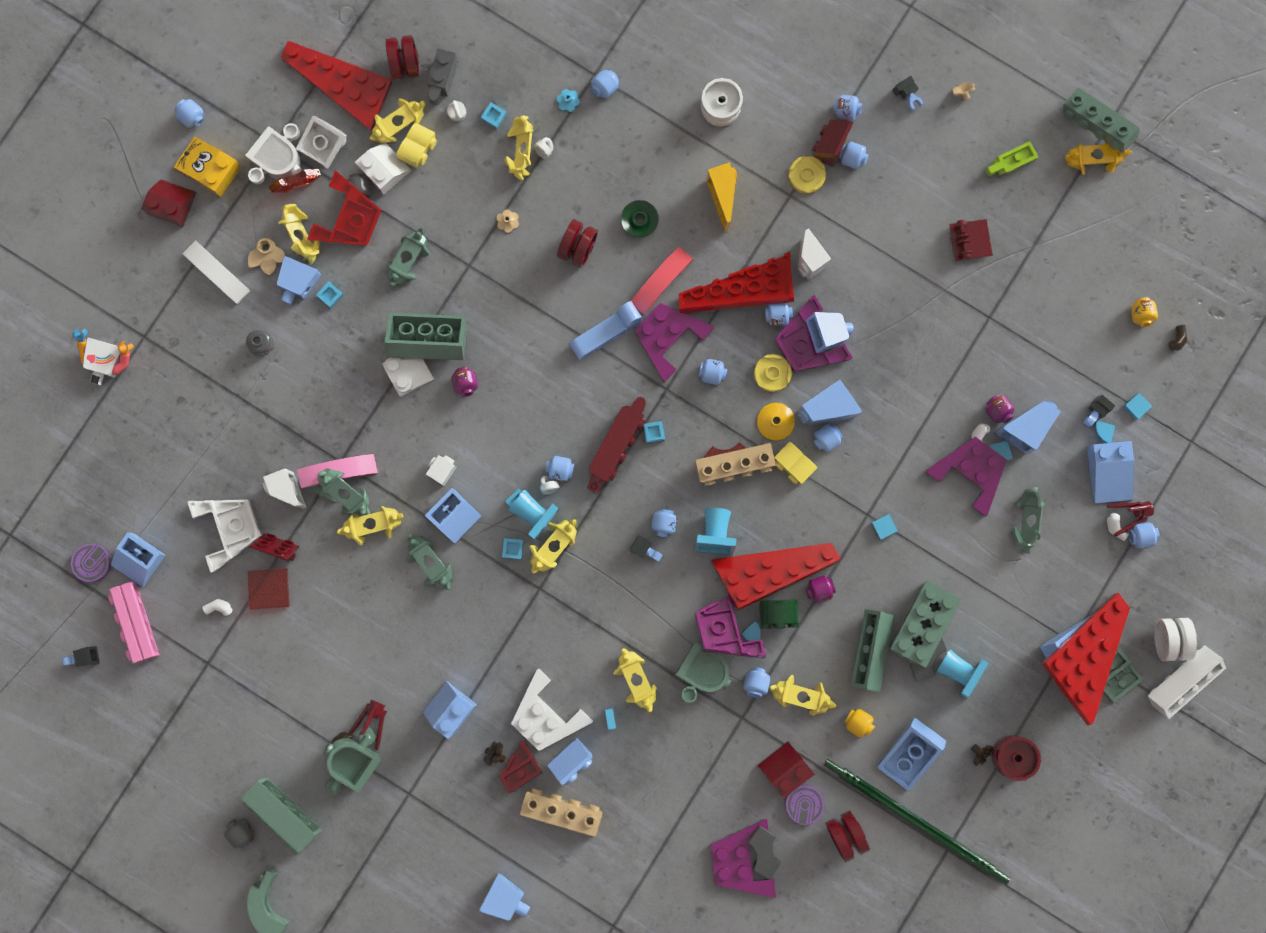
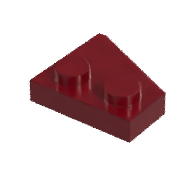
M524 740L520 741L507 766L499 775L509 794L543 773Z

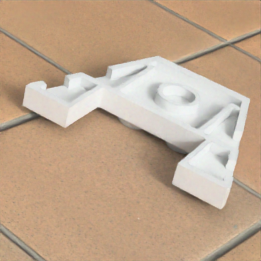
M250 500L187 502L192 518L195 519L213 513L224 550L205 556L210 573L216 572L261 536Z
M538 668L511 724L540 751L591 724L593 720L582 709L567 723L561 719L538 696L542 689L551 681Z

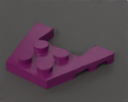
M815 295L809 299L775 338L776 344L794 372L845 362L853 358L845 344L838 346L828 353L826 351L816 353L806 320L811 315L823 311Z
M660 303L638 326L635 333L654 367L657 369L662 381L665 383L676 371V368L662 357L687 329H690L703 341L714 330V327Z
M973 437L939 462L929 467L925 472L940 482L949 469L954 467L983 489L982 493L972 504V507L984 516H987L1007 459L977 437Z
M729 595L695 613L704 651L762 659L766 657L762 639L747 642L741 641L733 608L736 606Z
M762 819L734 834L711 843L715 885L772 898L776 897L774 878L770 880H753L748 839L758 825L768 830L767 819Z

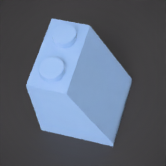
M838 380L804 403L798 409V417L803 424L806 423L808 426L854 419L862 410L842 381Z
M1043 401L996 430L994 434L1005 441L1008 440V443L1025 454L1031 453L1038 449L1061 411L1057 409L1054 403Z
M446 681L423 711V714L435 730L447 739H450L456 734L477 704Z

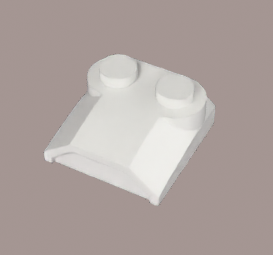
M312 116L296 150L306 154L328 169L338 151L346 144L347 135L326 121Z
M389 357L382 363L400 397L434 380L423 358Z

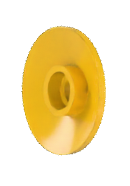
M781 403L766 405L757 416L758 430L769 440L779 441L787 438L795 426V418L792 411ZM779 418L780 423L775 424L773 419Z

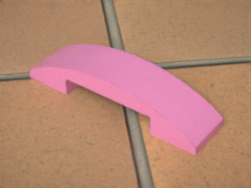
M374 454L349 457L297 469L301 489L320 485L318 473L326 468L344 472L345 474L341 479L378 473Z

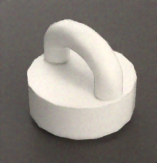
M452 101L447 108L449 118L453 121L463 120L466 116L464 104Z
M546 137L537 141L534 144V149L541 158L547 159L552 154L553 143Z
M549 476L541 478L540 490L542 495H550L559 490L558 481L550 480Z

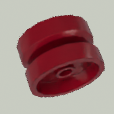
M413 35L402 36V49H400L399 41L396 37L385 39L392 80L403 79L404 67L409 78L419 77V58Z
M573 219L561 240L557 258L567 261L572 256V264L583 268L594 248L598 229L589 226L583 231V223Z
M1009 735L999 739L991 753L995 769L1001 775L1017 781L1033 777L1041 764V755L1037 746L1031 740L1016 735Z
M850 810L841 814L840 819L843 828L835 818L825 822L827 830L845 863L854 859V851L851 845L861 855L870 851L866 836Z

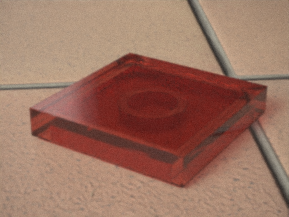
M288 568L248 571L250 610L290 607Z

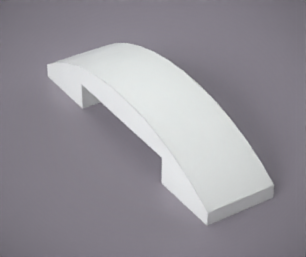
M196 240L183 253L187 259L237 305L250 292L242 282Z

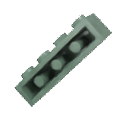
M1080 88L1064 102L1063 113L1068 119H1073L1079 123L1081 128L1089 130L1096 138L1104 140L1114 150L1124 153L1138 138L1140 129L1138 126Z
M865 609L851 686L881 691L894 615Z

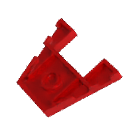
M335 170L329 187L343 192L347 196L333 230L331 231L313 223L307 240L368 245L382 210Z

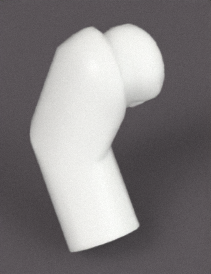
M983 423L977 425L971 434V438L977 437L982 441L986 433L990 432L989 425Z
M1116 513L1110 514L1107 518L1108 531L1112 535L1121 529L1120 516ZM1124 532L1116 537L1125 541L1129 533Z
M216 599L202 606L206 615L216 610L222 612L224 616L232 613L229 602L221 599Z

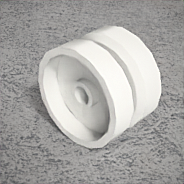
M726 78L714 79L709 82L703 90L700 105L701 113L705 120L714 126L720 127L730 125L736 121L740 115L743 101L740 87L737 83Z
M1176 618L1174 621L1172 619H1158L1154 629V641L1160 660L1175 661L1177 658L1182 661L1193 660L1197 650V638L1192 621L1189 618Z

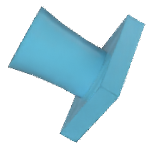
M524 490L508 511L533 527L528 535L535 540L559 511V508L552 504L546 511Z
M722 508L705 509V536L697 535L694 552L733 555L736 547V538H726L731 511Z
M950 649L936 673L947 676L965 686L960 696L967 699L989 663L982 659L975 668Z

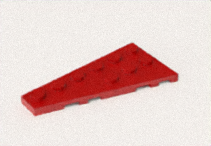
M287 41L281 55L282 60L372 132L376 123L375 115L379 116L393 82L392 79Z
M790 252L784 253L783 257L777 259H768L767 263L759 266L755 264L728 275L729 277L719 280V278L715 279L706 286L699 285L679 293L680 313L794 302Z
M827 543L712 559L711 563L739 611L839 563L841 558L833 544Z

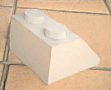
M387 143L369 149L355 161L359 170L369 178L383 195L411 171L403 161L397 158V154Z
M808 228L801 239L797 270L803 278L806 277L807 280H810L827 268L831 258Z
M282 469L263 477L265 481L263 487L267 494L269 493L271 496L296 507L307 508L294 472Z

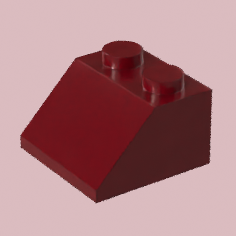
M830 119L828 125L824 124L820 131L822 138L820 142L816 140L812 151L815 152L813 157L833 167L854 122Z
M160 179L147 192L141 209L150 216L183 227L197 192Z
M788 741L758 764L759 768L783 798H786L815 775Z

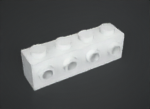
M1204 645L1200 650L1196 651L1193 660H1187L1182 663L1172 675L1165 678L1163 683L1152 689L1148 695L1151 705L1166 718L1170 719L1226 669L1223 659Z

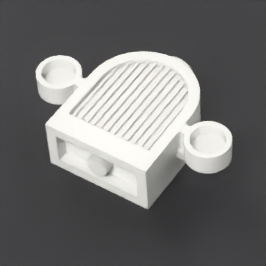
M289 123L285 125L283 129L284 137L268 126L245 156L250 162L259 167L252 168L248 173L252 183L261 184L265 180L266 173L278 180L289 179L292 176L296 177L300 173V155L291 143L292 140H296L300 135V131L295 124Z

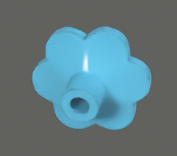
M564 89L557 96L560 110L573 112L575 107L579 106L580 100L577 98L578 94L576 91Z

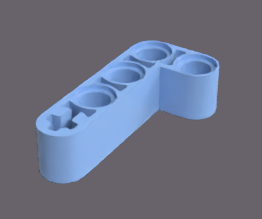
M629 301L618 308L616 314L578 336L569 345L578 360H582L641 323L642 317L632 301Z

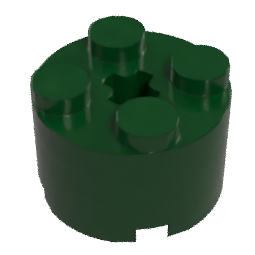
M797 600L760 601V629H770L772 625H774V629L785 628L786 624H788V628L799 627Z

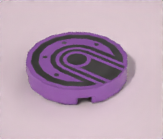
M85 544L75 550L71 557L70 565L72 572L78 579L94 582L101 580L108 574L111 567V558L104 547L97 544Z
M801 785L786 797L785 809L794 822L810 825L822 816L824 799L815 787Z

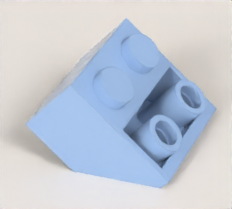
M453 488L425 515L454 543L482 517Z
M127 532L115 550L111 566L144 587L166 555L138 535Z
M576 738L547 766L562 785L565 782L569 785L577 777L578 774L576 772L579 769L584 771L592 763L591 758L593 754Z

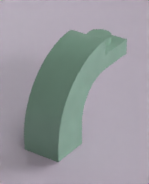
M273 868L262 873L258 882L261 885L253 884L248 894L247 909L249 918L259 933H284L290 922L276 915L268 903V894L278 873Z

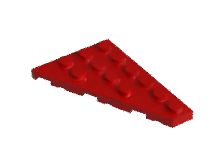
M1119 593L1113 594L1041 663L1086 725L1094 723L1130 607Z

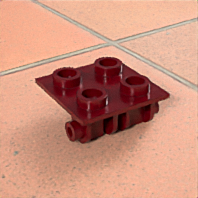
M987 219L968 222L958 220L957 223L949 224L955 261L993 256Z
M270 533L262 534L250 545V548L288 562L290 560L294 561L296 557L294 552L300 547L290 540L276 538L275 535Z

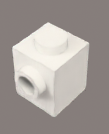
M438 455L437 458L434 457L428 465L430 469L426 475L445 486L457 467L453 465L454 460L450 457Z

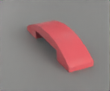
M678 247L633 297L631 301L635 308L645 315L665 289L691 263L693 258Z

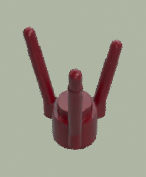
M1146 501L1142 503L1108 504L1107 508L1132 507L1128 508V511H1133L1134 516L1139 518L1114 533V536L1128 531L1136 524L1146 522L1148 520L1147 517L1154 514L1152 503Z
M371 700L369 704L367 703L364 711L354 723L349 733L352 734L367 714L368 718L361 731V735H364L372 718L378 719L380 716L375 749L378 750L384 717L387 713L384 710L386 705Z

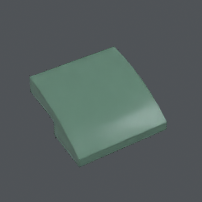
M1117 648L1103 692L1112 704L1144 681V678L1131 665L1132 662L1120 648Z

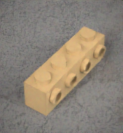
M771 443L694 461L699 484L704 483L705 486L716 484L715 480L723 479V482L735 480L734 476L742 475V478L753 475V472L759 470L761 473L770 472L772 467L776 466Z
M532 788V790H527L520 815L596 837L603 811H600V807L588 804V807L582 806L578 800L570 799L565 801L562 800L560 795L551 793L548 796L543 794L542 790Z

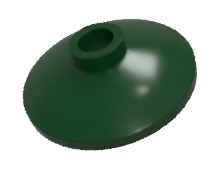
M633 201L622 211V226L631 236L638 238L649 236L658 226V212L647 201ZM642 218L643 222L639 224L636 220Z

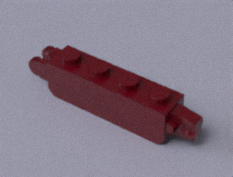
M643 397L635 399L636 401L633 402L631 407H622L589 466L591 478L587 489L597 494L605 483L608 484L609 480L613 481L618 473L615 470L619 463L623 464L627 456L625 454L627 447L631 448L636 440L634 434L637 430L641 431L645 424L642 412L646 405V400Z

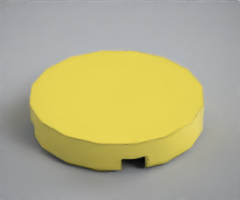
M803 156L792 163L788 177L790 184L795 190L800 193L810 194L822 187L826 180V170L819 159L813 156Z
M776 354L762 357L754 369V379L757 385L768 392H778L784 389L792 376L789 362L784 357Z

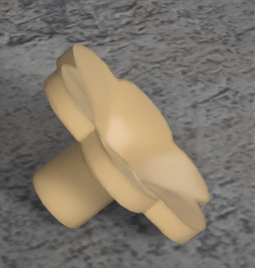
M974 83L960 84L958 87L953 88V95H961L963 100H968L970 98L969 92L975 90Z
M506 209L503 213L497 215V227L499 230L511 233L513 229L519 227L517 213Z

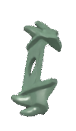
M423 227L417 232H412L402 237V246L393 262L387 263V277L390 286H400L409 279L416 280V276L413 273H409L420 252L422 256L431 254L426 247L427 238L424 236ZM405 251L410 252L412 255L411 260L405 262V264L401 262V254Z
M326 468L318 473V482L322 487L319 496L321 497L327 492L342 504L341 514H370L368 508L369 499L366 491L361 488V494H359L343 481L341 477L344 476V472ZM346 489L350 492V496L343 499L339 496L338 490Z
M1038 487L1026 489L1018 502H1014L1015 507L1024 506L1021 531L1019 532L1016 528H1012L1010 533L1014 535L1017 546L1021 547L1027 554H1030V548H1033L1035 542L1040 540L1041 537L1040 526L1045 502L1042 501L1040 493L1037 492ZM1030 515H1035L1036 523L1030 527L1027 519Z
M408 535L410 543L408 545L409 554L406 562L417 561L427 574L428 578L423 585L433 584L440 589L445 588L449 590L453 581L450 563H447L446 567L443 565L430 547H434L435 543L423 536L415 537L414 535ZM426 555L435 560L434 566L431 568L424 565V557Z

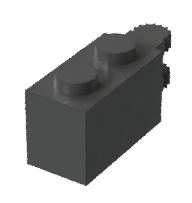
M438 48L427 82L429 87L428 97L434 106L440 104L443 95L448 96L458 63L456 53Z

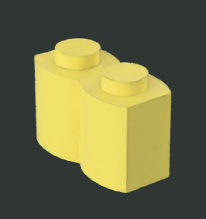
M414 123L397 151V158L417 169L420 165H424L428 157V151L430 149L433 150L437 143L435 132Z
M789 442L774 457L775 467L781 472L783 470L789 474L788 479L794 485L798 483L801 486L818 468L792 442Z

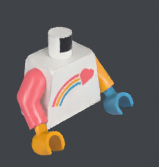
M78 328L74 330L73 337L77 340L78 352L83 368L93 372L90 379L91 383L101 386L104 375L114 378L129 366V351L133 349V344H129L126 347L125 340L117 346L89 337L85 339L88 334L86 329H83L81 334H79Z

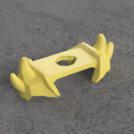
M399 98V109L384 119L375 115L376 125L372 129V135L369 137L370 140L377 141L380 144L396 142L397 139L393 137L396 133L413 122L420 123L424 116L425 101L418 103L416 101L408 102ZM395 116L404 117L403 123L400 126H395L392 123V119Z
M527 116L513 119V125L507 133V137L516 136L515 160L512 161L508 156L505 157V164L509 168V173H513L516 178L522 181L524 180L523 176L529 175L526 167L531 165L530 149L533 126L527 121L529 119ZM526 143V149L522 154L520 151L521 145Z
M296 204L284 205L282 207V220L278 221V223H284L293 242L291 249L297 255L301 254L303 256V262L309 261V265H312L316 260V255L319 253L320 244L319 241L312 243L310 240H307L308 234L302 224V220L308 219V216ZM295 230L302 233L303 239L301 241L295 237Z
M384 506L380 507L379 512L358 517L357 513H354L344 522L343 527L337 531V534L345 535L347 539H354L360 546L365 542V537H360L363 535L386 530V536L391 538L392 531L401 524L404 515L398 513L396 509ZM368 518H372L376 522V526L373 529H367L363 526V523Z
M563 520L558 524L548 523L549 529L554 532L538 550L539 547L535 545L529 546L533 553L530 560L532 573L538 571L545 572L556 567L557 563L554 561L568 544L570 546L575 544L577 533L575 528L576 520ZM558 540L560 542L559 550L551 552L548 548L549 543Z
M621 649V655L618 658L619 667L613 674H624L632 692L627 697L626 702L636 703L640 708H645L648 712H651L653 710L652 704L656 701L657 687L656 685H652V688L650 687L641 667V664H645V661L635 652ZM634 673L642 677V683L639 686H635L631 682L632 674Z
M791 674L787 681H778L775 685L770 686L774 699L784 708H787V703L813 710L809 711V714L814 716L826 713L828 709L836 707V704L831 701L830 696L825 693L822 683L817 684L814 690L794 685V675ZM801 691L806 692L810 700L805 703L799 702L797 699L798 693Z

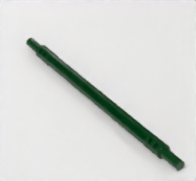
M826 759L823 765L838 774L840 779L959 855L985 874L992 875L1006 885L1009 883L1010 878L994 868L995 865L989 863L891 799L859 776H856L846 768H841L829 759Z

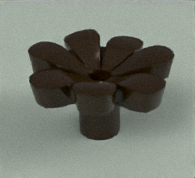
M494 741L491 749L489 747L486 748L485 753L488 754L484 757L486 765L490 766L493 762L497 763L498 761L500 763L504 762L505 756L501 754L502 743Z
M977 744L972 746L971 750L976 754L973 762L975 766H978L980 763L983 765L986 762L985 757H988L994 750L993 746L987 745L984 748H980Z

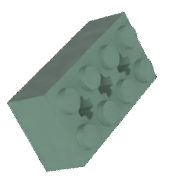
M389 313L384 342L387 357L464 360L467 338L466 316Z
M928 581L924 582L888 651L922 670L925 669L962 599ZM934 604L937 610L932 612L929 605L932 606ZM924 621L927 622L929 628L927 627L926 629H923V625L920 623H923ZM915 638H917L919 640L918 642L920 643V645L918 644L916 647L913 645L914 642L911 641Z
M268 777L257 780L241 798L244 801L243 805L248 810L256 812L259 815L258 819L263 824H268L273 829L272 832L276 837L283 838L287 842V847L293 852H302L323 831Z

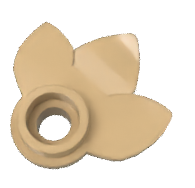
M263 238L258 241L256 249L249 253L248 266L249 268L260 266L263 272L270 276L276 270L277 263L283 262L285 253L281 248L276 247L271 239ZM269 245V250L264 251V246Z

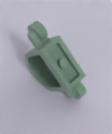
M696 641L674 675L690 685L681 692V698L686 703L696 700V690L703 693H712L721 688L726 690L731 682L728 678L729 669L725 660L715 652L704 651L703 646Z
M367 728L364 735H361V731L359 732L360 742L350 738H343L332 744L328 743L324 748L325 763L330 775L333 777L325 783L326 791L330 795L338 794L342 789V783L359 793L380 763L381 758L379 754L367 748V745L372 744L375 740V734L372 729Z

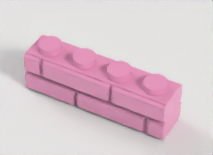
M128 582L109 589L108 599L116 610L114 618L117 624L121 626L120 637L123 642H126L128 648L126 656L128 660H132V663H139L159 656L137 583Z

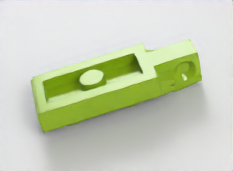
M1029 141L997 156L992 161L993 165L989 166L985 172L988 177L996 173L999 176L1005 175L1037 160L1039 157Z

